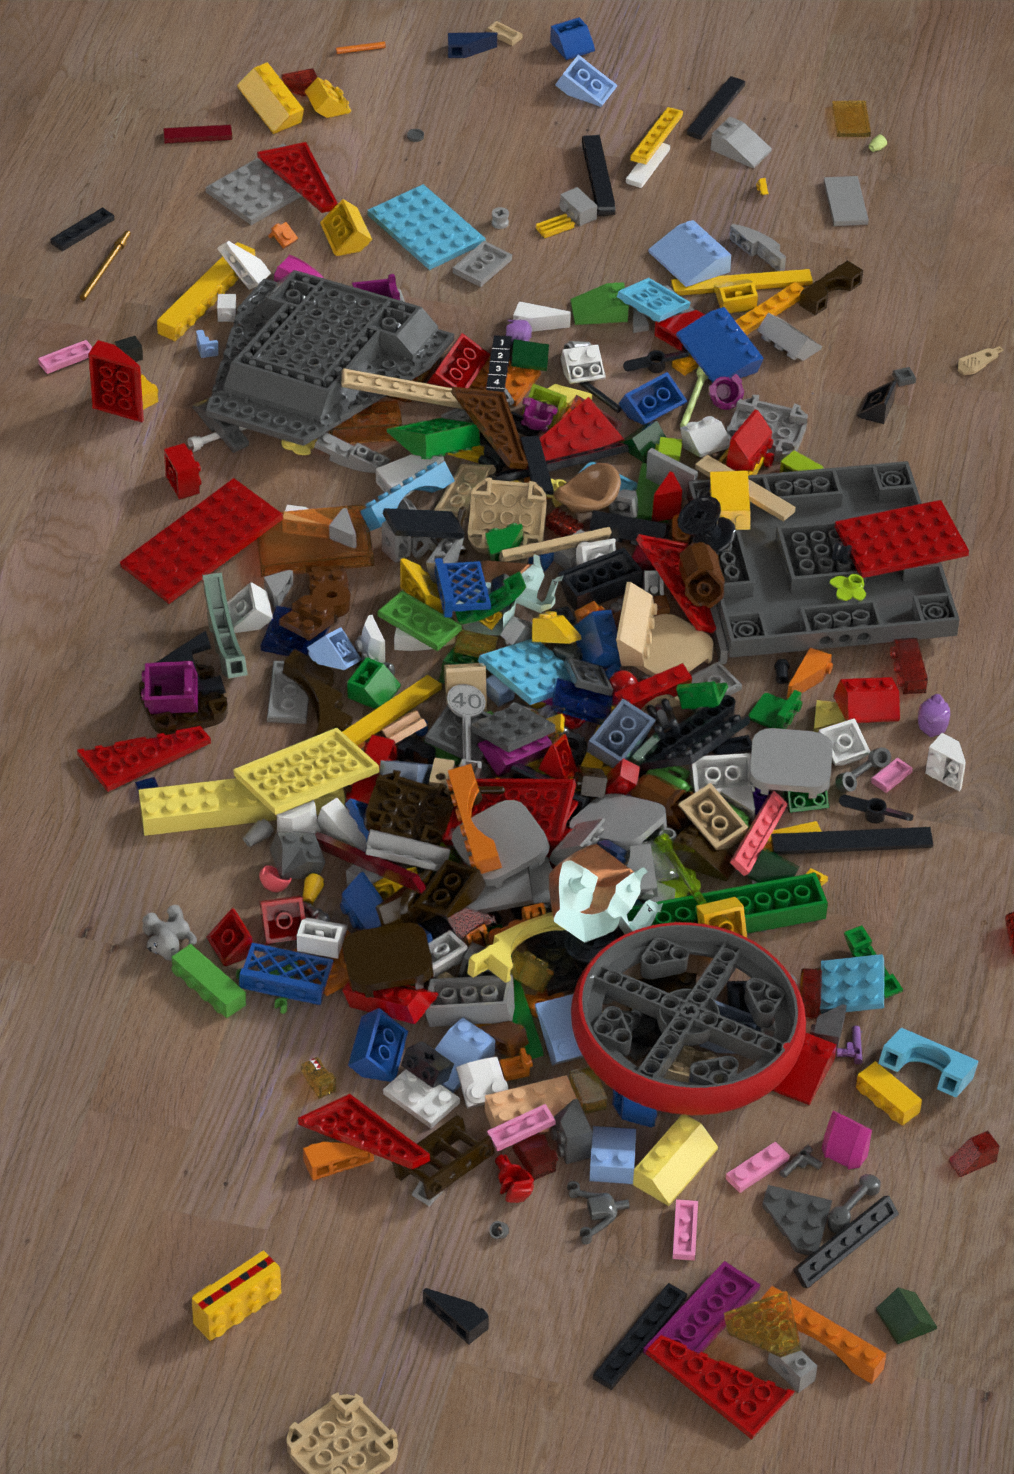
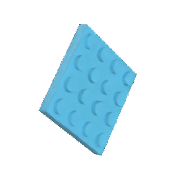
M532 639L482 654L478 659L479 663H484L488 671L529 705L579 689L574 686L564 664L565 661L557 658L553 651L549 650L541 642H532Z

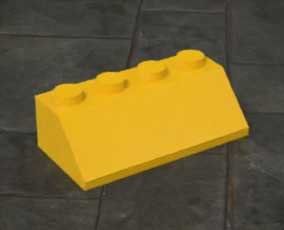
M268 62L254 67L237 85L238 89L273 134L302 122L304 109Z

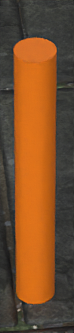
M383 41L337 47L336 54L386 48V44Z

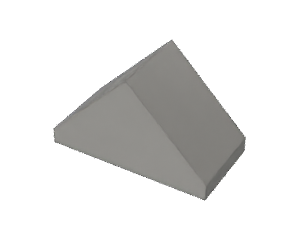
M343 508L329 525L330 539L351 548H356V533L347 508Z
M292 570L264 577V590L267 591L268 598L275 609L280 607L293 585Z
M751 785L721 790V796L726 801L745 812V815L750 818L751 822L754 821L755 808Z

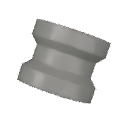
M498 207L493 209L492 226L494 228L504 229L509 225V211L506 208Z

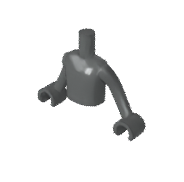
M570 1181L567 1185L571 1198H577L578 1196L587 1198L591 1220L604 1219L592 1229L589 1227L581 1228L580 1236H583L581 1241L585 1245L591 1243L593 1235L615 1220L617 1210L629 1208L628 1200L615 1202L609 1193L580 1190L579 1183L576 1181Z

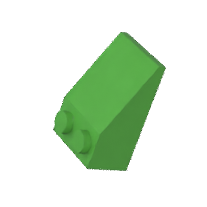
M624 282L606 283L572 298L570 302L575 325L628 322L629 305L617 298L618 291L625 288Z

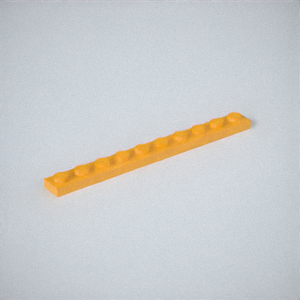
M794 282L735 321L743 332L748 335L759 328L768 312L777 316L800 301V293L805 288ZM691 354L688 357L672 361V367L684 376L699 367Z

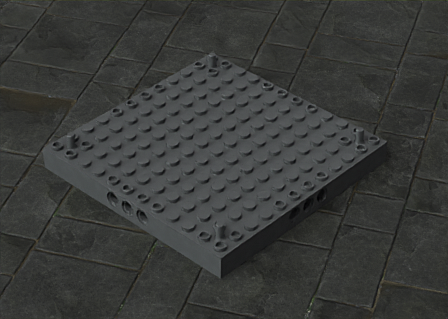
M908 461L748 476L749 480L795 506L796 509L783 522L750 502V530H736L730 545L722 552L717 553L719 556V566L725 580L724 597L716 606L730 658L809 650V648L825 649L957 636L960 619L941 562L863 578V589L866 592V596L862 601L854 598L848 601L839 600L836 597L838 589L829 584L830 580L837 576L848 578L851 574L859 575L851 558L848 564L843 563L842 560H832L836 542L844 545L834 527L835 521L922 504ZM710 479L688 481V503L701 496H710Z

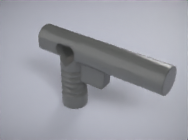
M806 1145L780 1170L779 1174L786 1178L797 1166L804 1169L808 1164L819 1170L823 1162L810 1155L813 1149L811 1146Z

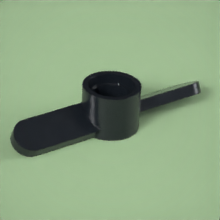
M653 350L648 356L625 361L623 369L629 372L648 368L652 373H660L665 369V362L688 357L690 353L688 350L664 354L660 350Z
M842 795L839 798V804L842 807L865 812V818L870 823L878 824L883 822L885 815L907 821H912L914 817L910 813L887 808L885 801L880 798L865 800L849 795Z

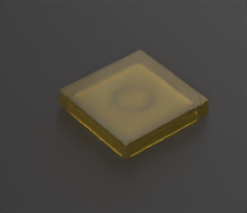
M462 629L459 632L454 652L479 657L482 654L495 651L498 638Z

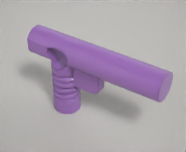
M853 1026V1042H847V1049L837 1048L836 1057H854V1063L861 1064L863 1060L860 1027Z

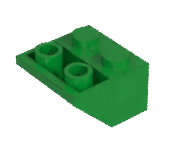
M512 523L507 525L506 528H493L488 533H485L490 561L500 562L499 555L501 550L520 546L524 539L522 524Z
M366 657L347 682V698L377 709L394 697L401 684L383 663Z
M826 790L817 794L816 798H809V793L783 791L785 801L788 803L789 813L829 808Z

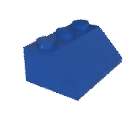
M666 372L626 393L618 404L629 419L646 425L687 403V400L669 373Z
M612 611L591 612L574 626L581 635V640L575 642L577 647L582 650V661L601 665L603 669L609 668L614 663L621 667L616 642L617 629Z
M360 872L341 894V911L344 915L347 914L352 927L358 931L382 927L375 907L384 900L365 873Z
M380 1008L361 1016L348 1066L363 1078L392 1082L398 1073L408 1031Z

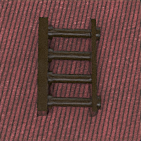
M456 1115L417 1143V1145L430 1154V1161L427 1163L437 1169L438 1172L429 1177L418 1169L421 1166L410 1169L395 1162H392L395 1177L400 1181L410 1174L421 1181L426 1198L430 1200L495 1152L492 1138L489 1135L478 1142L466 1134L463 1118ZM460 1139L471 1148L461 1153L451 1145ZM444 1151L455 1160L445 1165L436 1159L435 1156Z

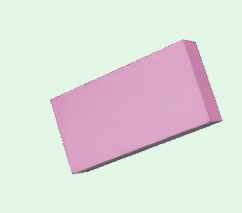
M896 758L872 777L871 783L887 793L912 773V767Z

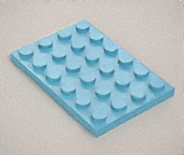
M424 184L368 209V216L429 270L475 249L485 241L484 236Z

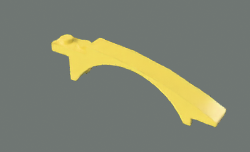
M552 912L521 922L495 935L493 945H489L479 953L473 954L469 959L467 973L474 978L489 969L507 983L511 980L510 972L513 968L511 955L519 944L543 932L566 929L554 922Z

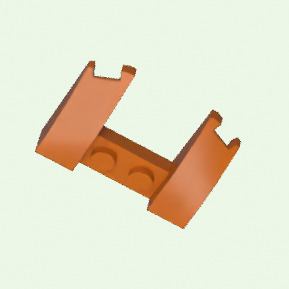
M544 903L523 907L522 920H513L508 926L495 928L489 934L485 924L464 936L465 944L468 948L472 942L485 948L493 945L495 935L521 922L546 914Z

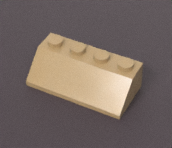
M631 582L626 584L616 642L621 666H645L646 658H649L650 653L648 644L652 643L651 629L655 627L653 616L657 615V604L654 603L651 594Z

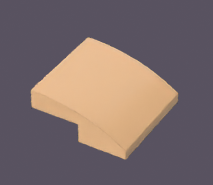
M414 709L393 721L381 731L386 738L395 740L396 744L424 728L427 724L420 717L418 711Z

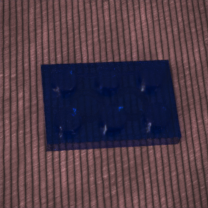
M557 678L554 684L551 710L602 725L611 714L613 695L608 696L574 686L573 682Z

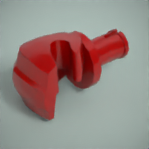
M503 1154L497 1156L495 1164L500 1169L498 1180L501 1184L500 1194L507 1192L506 1202H524L534 1189L532 1175L525 1169H522L521 1166L511 1164L506 1154H504V1157Z

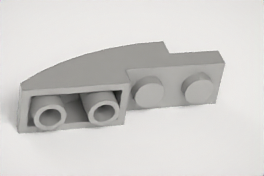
M736 224L731 225L730 239L732 242L737 244L751 257L758 255L777 271L785 270L786 256L780 252L779 243L751 228Z
M327 432L318 438L314 446L329 454L330 461L357 471L376 473V468L390 462V458L360 443H357L354 447Z

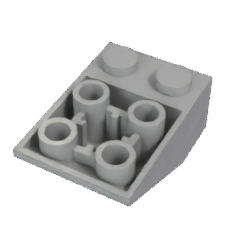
M601 818L576 824L553 850L549 861L557 866L573 853L587 846L597 844L600 835L604 831L602 826L606 820Z

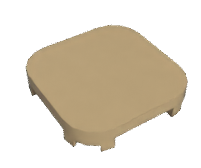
M485 478V480L479 482L473 487L471 493L468 539L472 548L480 553L488 554L485 533H488L493 528H506L507 525L512 523L522 524L524 539L520 546L542 542L547 506L546 493L533 481L523 483Z
M672 614L657 615L653 617L655 627L651 629L652 643L648 644L649 658H646L645 666L634 667L647 675L654 676L683 663L690 672L705 661L709 664L712 661L714 651L713 640L708 634L703 631H697L693 625Z
M339 1392L331 1395V1401L299 1424L294 1422L289 1427L286 1438L287 1453L305 1474H380L392 1465L398 1454L396 1432L393 1428L389 1430L363 1403V1398L358 1394H355V1396L348 1394L339 1395Z

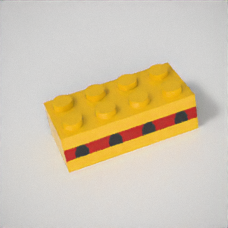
M264 1250L192 1297L193 1324L209 1341L222 1336L227 1329L233 1325L240 1324L245 1317L251 1313H256L263 1305L278 1298L281 1294L280 1266Z

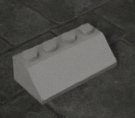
M496 975L476 976L474 978L430 979L428 990L437 992L438 997L425 1012L429 1026H453L462 1017L472 1024L512 1022L515 1008L513 975H510L511 980L507 983Z

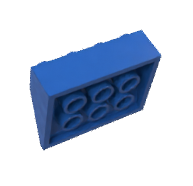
M725 307L710 311L676 333L678 339L712 383L719 377H729L731 379L734 374H737L742 378L757 373L764 359Z

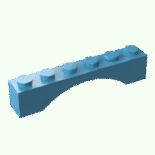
M445 461L439 464L437 462L426 466L428 470L422 469L416 472L414 478L411 476L403 480V485L400 486L398 484L390 488V493L384 492L377 496L379 500L373 499L365 504L366 508L362 509L360 513L369 530L372 531L382 527V523L386 521L382 514L384 508L397 509L401 500L410 491L420 490L433 493L453 483L455 480Z

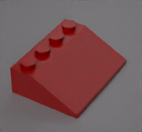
M97 340L88 353L92 408L142 423L144 416L140 365L116 345Z

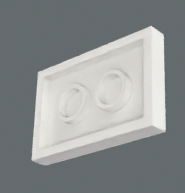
M406 1069L383 1089V1094L430 1129L460 1104V1098L444 1086L439 1085L432 1088Z

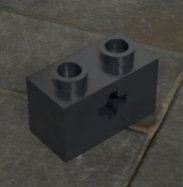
M421 1041L406 1049L401 1066L434 1088L449 1080L454 1063Z

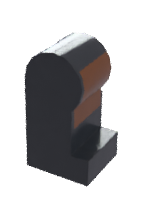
M411 736L404 738L397 747V760L406 761L408 759L415 763L433 764L436 758V749L433 746Z

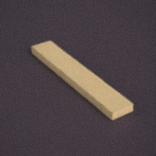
M706 455L695 465L696 470L710 477V471H734L709 455ZM748 479L751 503L783 522L795 512V506Z
M610 527L501 550L499 560L500 562H511L534 557V555L539 556L571 549L584 541L591 543L607 540L612 532Z

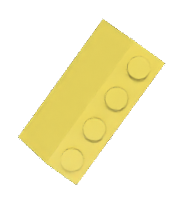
M681 1115L634 1169L633 1185L670 1206L718 1150V1146L700 1122L688 1115Z

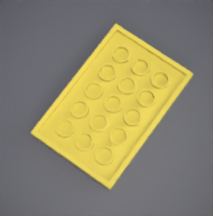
M334 728L235 768L233 771L234 776L273 814L277 815L379 773V765L338 728Z

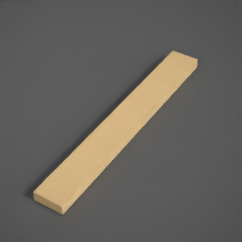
M344 368L341 372V387L463 409L452 395V388Z

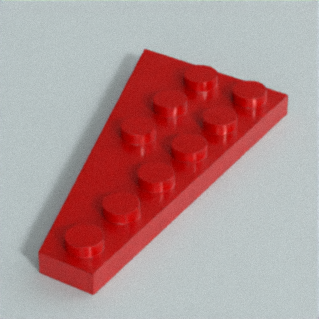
M201 726L177 730L175 734L164 735V733L157 734V737L149 739L145 736L115 742L114 745L107 747L98 745L95 746V749L86 751L84 748L77 749V755L106 791L109 792L211 744V738Z

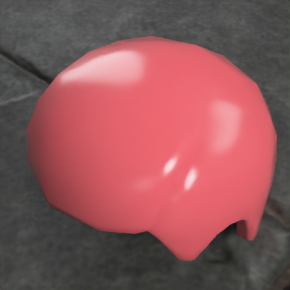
M271 865L264 866L259 873L262 885L271 892H282L292 880L291 877L289 879H281L277 868Z

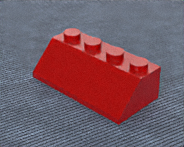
M462 333L450 347L426 384L447 388H469L491 354Z
M755 409L731 437L726 466L734 471H748V474L750 471L753 472L755 465L759 464L761 458L765 457L767 450L772 448V430L759 410Z
M349 981L342 988L349 1007L366 1012H372L380 1008L392 1019L416 1024L438 997L437 992L422 988L416 990L414 986L410 985L373 991L374 997L366 998L364 993L352 992Z

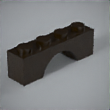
M848 260L838 265L830 273H827L824 277L801 291L799 306L816 316L827 308L829 292L833 290L852 291L861 285L863 270Z

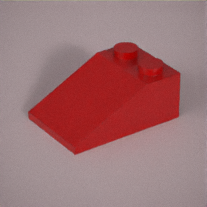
M806 1033L797 1062L784 1080L772 1091L810 1106L835 1060L837 1044Z

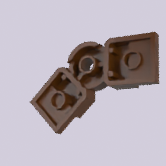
M344 565L306 567L310 595H304L292 604V610L280 618L279 625L310 641L334 623V615H336V618L346 615L350 610L351 593L348 589V577Z

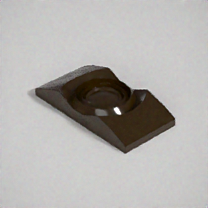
M426 869L419 874V877L427 887L434 874L431 869ZM405 886L375 907L381 926L399 923L420 925L436 915L415 909L413 905L422 893Z

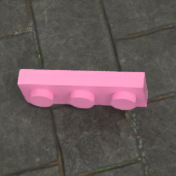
M87 340L42 356L38 358V363L48 374L89 358L88 353L92 346Z
M544 1104L488 1130L487 1134L492 1138V1143L498 1152L556 1125V1122L547 1105Z
M774 1142L726 1173V1180L741 1193L788 1162L790 1155Z
M676 1199L673 1259L695 1261L698 1201Z

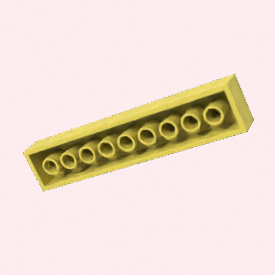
M237 778L139 790V804L144 836L256 823L262 819L267 821L277 820V815L273 814ZM343 787L313 799L317 815H319L323 806L336 797L345 806Z

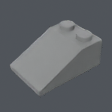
M732 117L725 120L712 133L711 137L712 151L753 169L772 151V148L744 122Z

